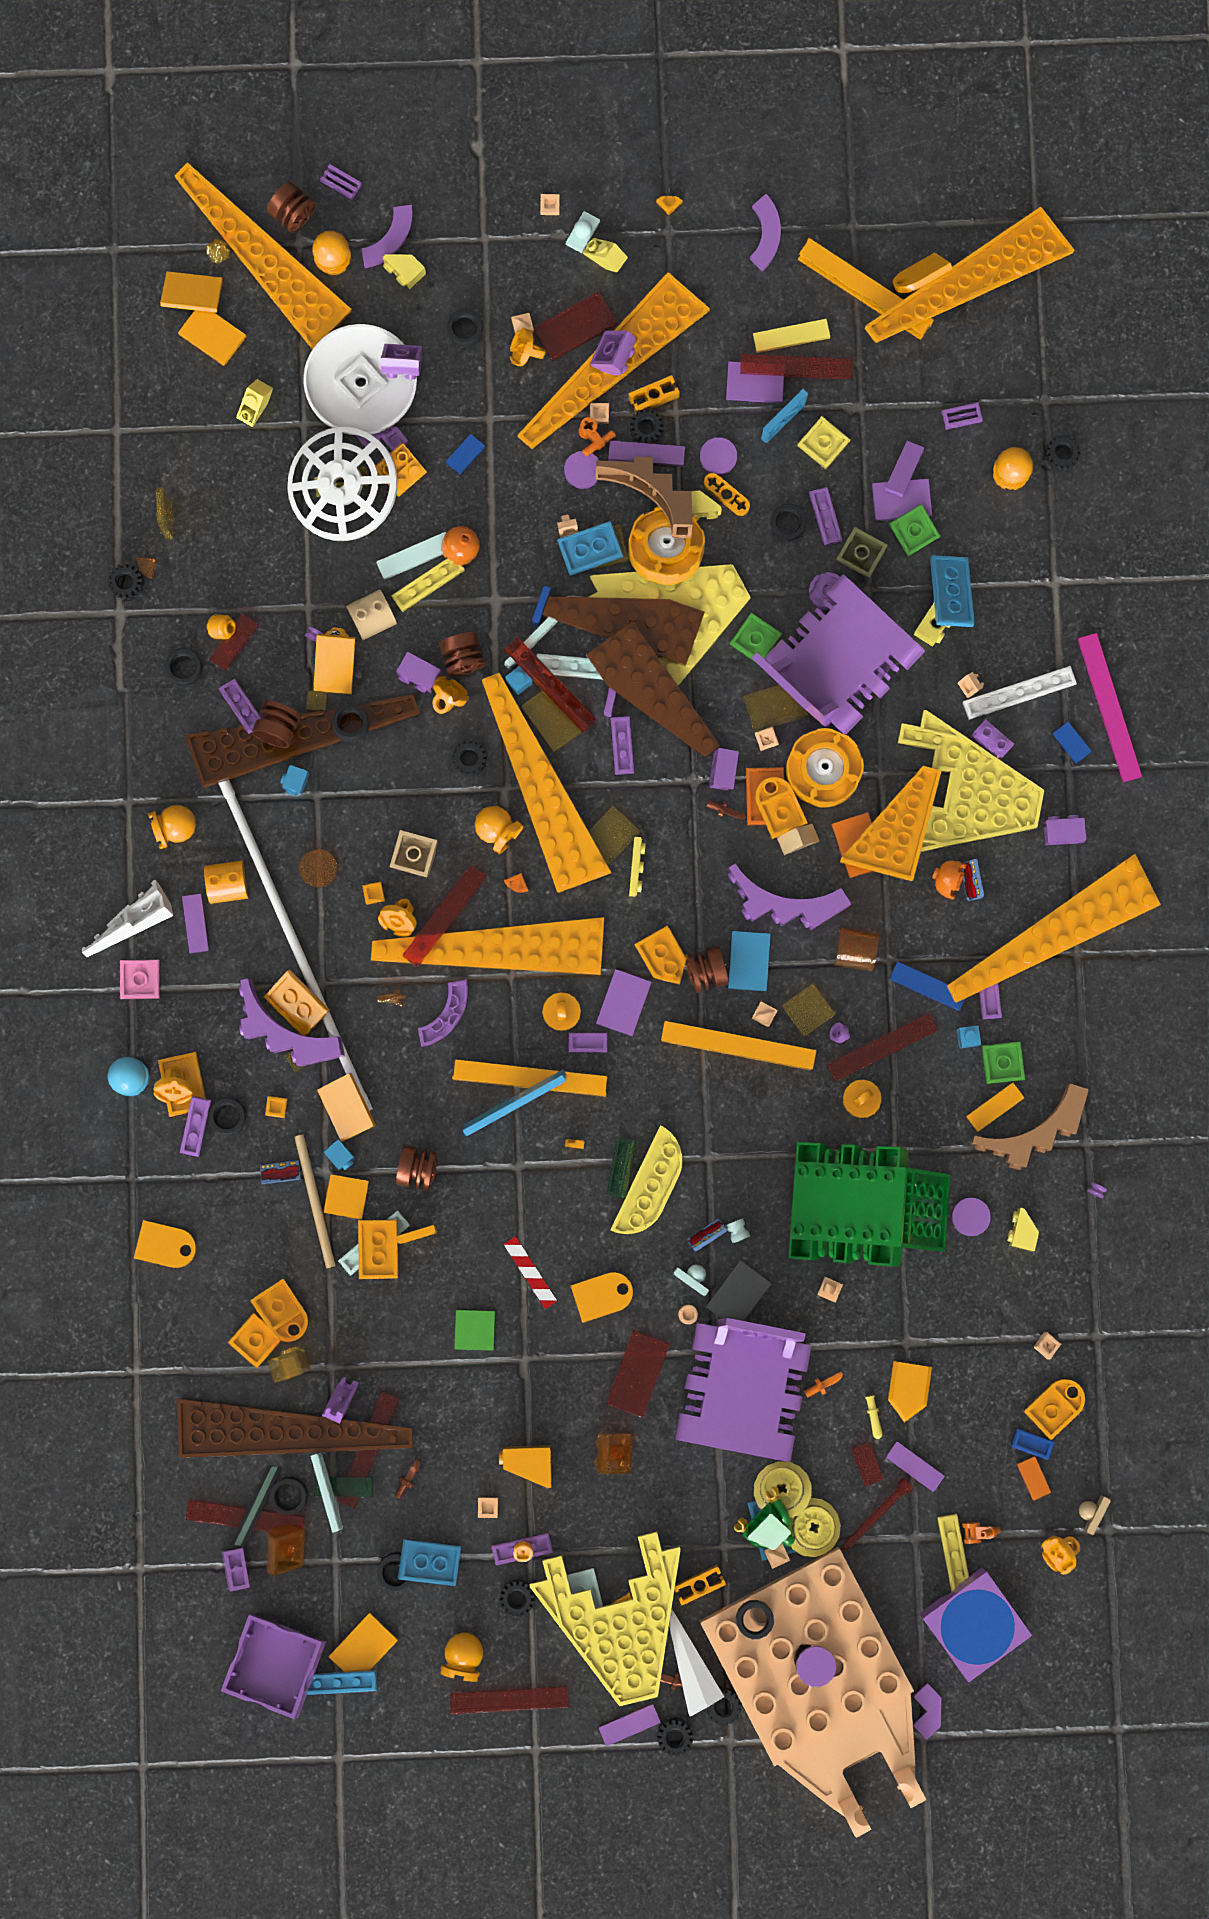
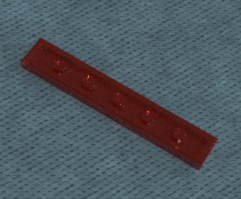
M741 354L740 374L851 379L852 359Z
M518 636L504 649L582 733L596 720L595 717Z
M470 866L402 954V957L418 968L484 882L486 876L473 866Z
M927 1014L826 1066L836 1082L938 1031L930 1014Z
M382 1391L369 1422L389 1425L400 1398ZM357 1450L337 1499L338 1502L356 1508L379 1450Z
M189 1499L185 1520L238 1528L247 1508ZM262 1510L253 1530L302 1537L305 1517L282 1515Z
M568 1686L450 1693L451 1714L569 1707Z

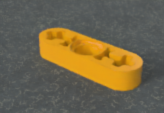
M715 473L706 475L704 487L708 492L736 515L743 516L748 513L750 508L748 499ZM709 479H710V480L715 479V480H716V483H715V484H716L718 487H720L721 484L723 485V486L719 489V492H718V493L716 492V491H717V487H716L715 485L709 486V481H708ZM722 491H731L732 497L724 499L721 495ZM735 496L738 497L736 502L739 504L745 503V510L742 508L740 510L737 509L738 504L733 502Z

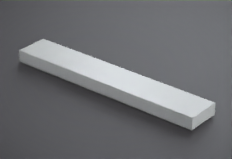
M1071 666L965 700L962 703L968 720L1074 686L1077 683Z

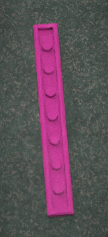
M1097 633L1078 638L1122 782L1141 778L1142 774Z

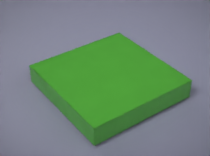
M922 504L889 523L907 556L941 537Z
M750 613L731 640L730 645L750 659L756 653L764 658L773 649L782 633L753 613Z
M1021 1042L981 1046L986 1084L1025 1080Z
M456 1310L455 1349L494 1350L495 1311Z

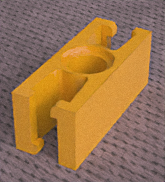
M672 375L629 393V401L631 405H634L635 415L638 410L641 412L644 408L646 410H649V408L653 409L679 398L680 392L678 387L674 388V391L665 394L662 391L663 388L669 385L670 387L674 386L675 381ZM652 392H656L659 395V397L653 399L649 396V394ZM645 397L646 402L640 405L634 404V400Z
M718 1565L675 1584L674 1590L676 1593L679 1592L678 1589L688 1585L691 1586L693 1591L692 1594L685 1598H679L681 1605L726 1585L723 1576L719 1577L721 1581L708 1584L707 1576L716 1571L717 1574L721 1573ZM697 1580L705 1582V1587L702 1590L694 1588V1583Z

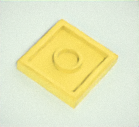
M821 416L797 446L827 469L848 445L850 439Z

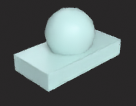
M584 211L567 239L566 245L583 253L598 227L600 219Z
M692 1265L688 1269L687 1274L678 1267L673 1272L676 1277L701 1295L706 1296L709 1290L700 1284L706 1277V1271L701 1265Z

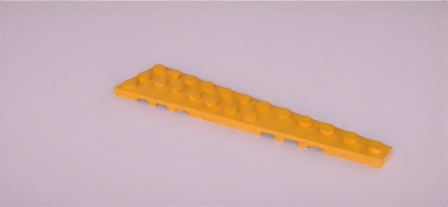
M188 162L176 173V180L312 350L323 337L334 331L352 312L349 306Z
M1039 207L952 266V270L926 284L867 324L865 330L877 343L1066 257L1075 250L1043 208Z
M667 273L614 330L629 331L636 338L633 346L635 351L627 359L626 371L616 376L598 370L590 365L595 354L594 352L518 434V438L533 449L710 311V308L670 273Z
M500 673L482 679L557 892L560 893L611 874L610 868L523 716L517 702L514 700Z
M1136 854L1129 857L947 985L954 1002L957 1003L1160 906L1161 904Z
M604 917L372 941L371 961L601 975Z

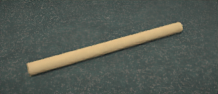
M304 1134L298 1135L294 1138L326 1268H331L335 1266V1261Z

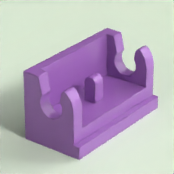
M722 748L714 750L709 788L720 790L734 789L739 751Z
M343 1377L340 1383L337 1384L322 1416L340 1424L359 1383L353 1381L351 1385L347 1384L346 1378Z
M243 1548L222 1551L228 1590L231 1592L249 1588Z

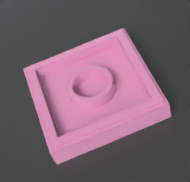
M120 960V999H160V960Z

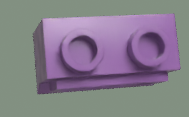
M986 719L970 737L980 747L999 760L1014 745Z

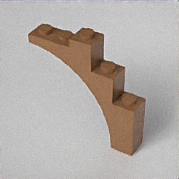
M634 456L633 462L596 461L595 480H606L624 484L642 492L653 500L666 515L672 537L691 538L693 526L692 491H672V474L653 473V457Z
M1068 1084L1055 1110L1045 1121L1031 1131L1005 1139L972 1136L970 1144L975 1145L974 1149L980 1151L992 1150L994 1155L1004 1157L1006 1154L1005 1162L1010 1164L1009 1167L1021 1170V1167H1027L1032 1146L1035 1147L1034 1151L1045 1153L1052 1150L1057 1130H1059V1134L1068 1137L1071 1134L1077 1133L1089 1089Z

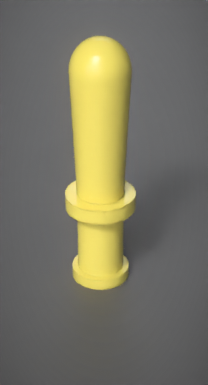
M875 1395L866 1396L865 1399L869 1409L867 1413L870 1414L873 1436L876 1439H880L883 1433L877 1413L879 1409L875 1405Z

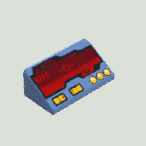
M973 859L964 862L966 868L961 870L964 873L963 881L968 901L981 899L984 896L978 860Z
M299 1160L260 1165L261 1184L301 1180Z
M717 1219L689 1237L687 1241L696 1252L727 1232V1229Z

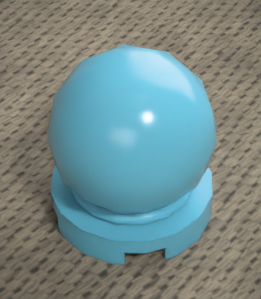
M126 1056L118 1058L112 1063L107 1077L109 1085L114 1091L125 1096L139 1095L149 1084L150 1075L148 1068L143 1062Z

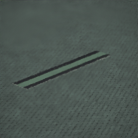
M267 1466L230 1545L245 1546L282 1467Z

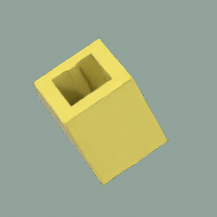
M596 238L588 242L587 247L583 251L585 256L606 270L618 272L628 258L615 243Z
M385 254L383 256L384 268L390 274L393 272L397 276V281L402 286L406 285L409 289L426 274L425 267L413 255Z
M258 379L247 387L236 418L253 427L267 406L273 388Z
M700 490L692 491V515L697 520L701 517L714 519L721 515L722 509L719 504Z
M1018 1208L1013 1213L1012 1222H1014L1013 1230L1009 1231L1007 1241H1010L1009 1246L1035 1251L1039 1231L1026 1210Z

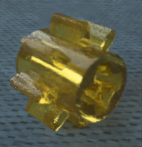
M213 240L212 243L210 242L207 245L205 254H209L210 261L222 263L223 260L229 258L230 249L226 248V242Z

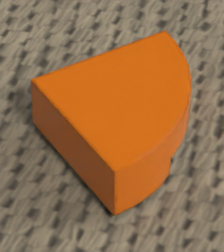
M522 873L504 880L506 886L512 891L518 893L529 891Z

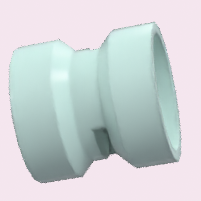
M743 1218L725 1225L727 1231L731 1232L732 1243L750 1237L748 1230L743 1227L745 1225Z

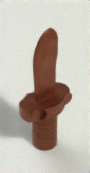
M711 800L707 803L706 807L719 811V817H722L723 813L736 819L747 818L746 814L726 807L727 802L725 801L722 805Z
M419 1459L414 1461L405 1478L400 1477L398 1479L401 1484L394 1494L398 1499L402 1498L408 1487L410 1489L414 1487L410 1482L419 1470Z
M675 1672L674 1677L661 1673L660 1681L672 1684V1690H675L676 1686L683 1687L681 1678H679L680 1673Z

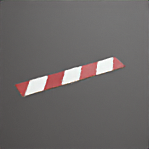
M516 1236L504 1243L507 1251L543 1307L546 1309L556 1303V1298Z

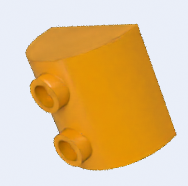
M243 860L204 866L205 886L210 904L248 899Z

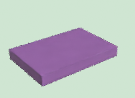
M728 361L726 400L782 403L785 365Z
M929 479L910 480L903 497L885 491L888 482L872 483L875 522L896 520L921 504L929 517H932Z
M615 969L596 1024L633 1036L651 982Z

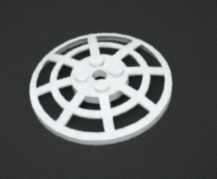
M352 427L327 429L310 438L296 454L288 475L289 500L297 518L314 534L334 541L355 540L374 531L390 513L397 494V471L393 458L387 448L371 434ZM343 432L358 434L368 439L371 443L363 450L355 445L342 443ZM335 433L334 444L323 447L315 454L308 448L317 439ZM376 448L380 450L386 460L389 469V475L378 476L375 464L369 456ZM342 449L352 450L358 453V455L352 462L342 460ZM330 450H334V460L325 465L319 457ZM304 454L309 461L304 469L302 482L292 483L297 462L301 455ZM363 460L368 464L371 476H362L357 468ZM314 464L320 470L318 478L314 481H308L310 469ZM338 478H343L344 485L340 488H337L336 480ZM390 483L386 503L381 512L378 513L371 506L377 494L378 484ZM363 484H372L369 497L365 501L359 496ZM318 488L321 498L316 505L313 504L308 489ZM293 491H303L305 501L311 509L306 519L301 515L296 506ZM327 502L336 505L337 516H330L321 511ZM355 502L361 507L354 513L345 516V505ZM365 512L374 518L364 528L347 534L346 522L357 519ZM317 516L324 520L338 523L339 534L323 532L312 526V523Z

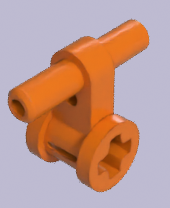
M586 417L581 421L578 431L581 438L585 440L590 439L592 442L591 445L582 450L585 456H588L595 450L602 449L608 441L616 437L615 432L612 430L600 437L596 431L597 422L591 417Z
M980 1522L962 1523L963 1528H965V1544L981 1543V1539L994 1538L1001 1532L998 1526H980Z

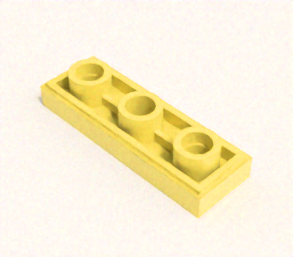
M634 837L629 896L633 897L637 896V892H641L642 881H639L638 878L639 873H643L644 862H640V856L645 854V843H642L641 837Z

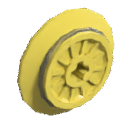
M775 1462L767 1465L758 1474L754 1483V1497L758 1507L762 1510L769 1502L773 1503L772 1500H768L765 1497L766 1491H769L770 1495L774 1496L771 1488L776 1487L778 1489L779 1486L783 1487L785 1485L787 1492H781L777 1498L782 1500L790 1518L798 1516L807 1508L811 1499L812 1485L807 1473L800 1466L791 1462Z
M811 1498L807 1508L798 1516L791 1518V1535L795 1537L791 1548L803 1556L817 1557L826 1554L835 1546L840 1535L841 1525L837 1512L829 1503L822 1499ZM811 1523L817 1524L815 1532L809 1530Z

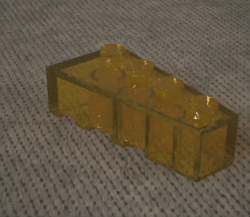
M298 1346L281 1351L282 1356L267 1361L274 1383L311 1371L304 1348L299 1350Z

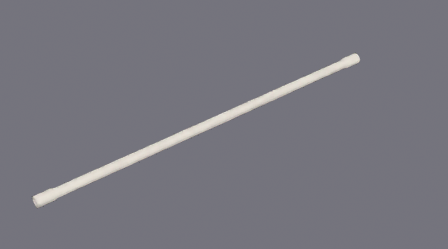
M230 780L221 782L219 786L224 797L227 799L308 988L326 1005L237 801ZM328 1012L322 1019L330 1037H340L332 1016ZM343 1044L345 1057L339 1058L346 1075L352 1073L370 1111L373 1108Z

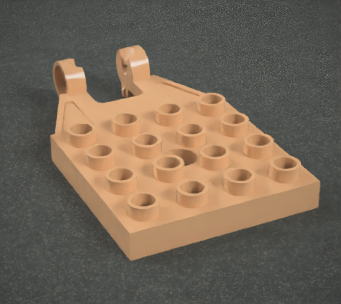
M838 1547L700 1620L773 1765L782 1767L831 1808L842 1814L856 1838L870 1831L871 1828L862 1812V1806L858 1805L843 1776V1771L877 1752H881L898 1783L897 1788L901 1789L910 1808L926 1800L915 1779L916 1765L911 1693L914 1690ZM749 1600L764 1602L770 1607L774 1616L772 1631L761 1639L752 1640L745 1637L739 1631L736 1624L738 1609ZM759 1608L747 1610L743 1617V1623L750 1631L763 1629L767 1622L765 1613ZM801 1644L821 1646L833 1655L836 1662V1672L828 1684L821 1687H812L800 1679L794 1660Z

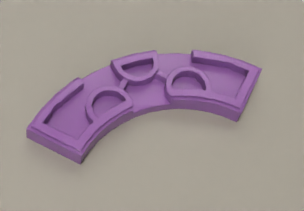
M767 194L752 206L761 223L762 237L756 251L750 256V260L762 272L775 257L781 236L780 218L775 205Z
M412 205L393 207V221L387 234L374 245L362 248L365 268L383 263V256L385 254L393 255L403 246L412 225Z
M467 979L448 983V999L444 1010L433 1022L418 1028L421 1047L429 1046L443 1039L459 1023L467 1004Z

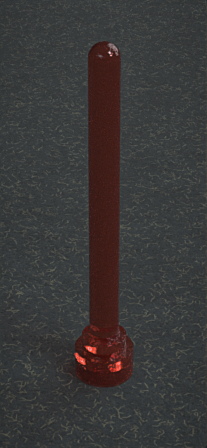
M904 1478L898 1482L899 1485L893 1494L842 1545L843 1551H848L902 1495L909 1494L914 1489Z

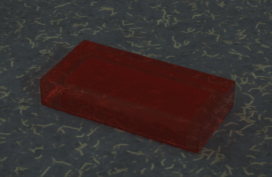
M870 1443L852 1448L851 1452L864 1486L866 1487L883 1480Z

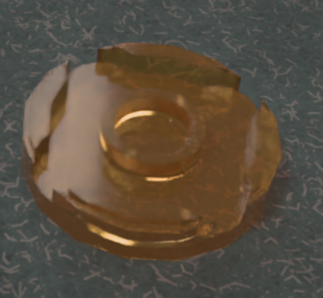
M317 849L311 850L304 855L300 861L299 871L305 883L321 888L333 882L338 868L337 862L330 853Z

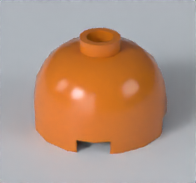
M457 526L450 529L441 541V550L444 557L453 561L455 565L469 564L477 556L480 548V541L476 533L465 526Z
M950 860L943 863L940 869H935L932 878L936 879L935 887L942 896L952 900L955 899L956 895H953V892L955 890L958 891L964 877V873L961 870L966 868L965 863Z

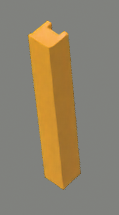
M808 238L807 243L799 253V261L880 314L885 313L903 300L810 238ZM927 319L906 329V331L921 340L929 327L932 326L934 319Z
M668 1021L664 1022L661 1037L662 1042L806 1070L813 1069L816 1050Z
M455 1060L454 1076H452V1079L530 1088L559 1071ZM565 1072L567 1074L566 1081L550 1090L606 1097L607 1076Z

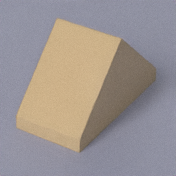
M813 824L797 827L777 837L784 856L819 842Z

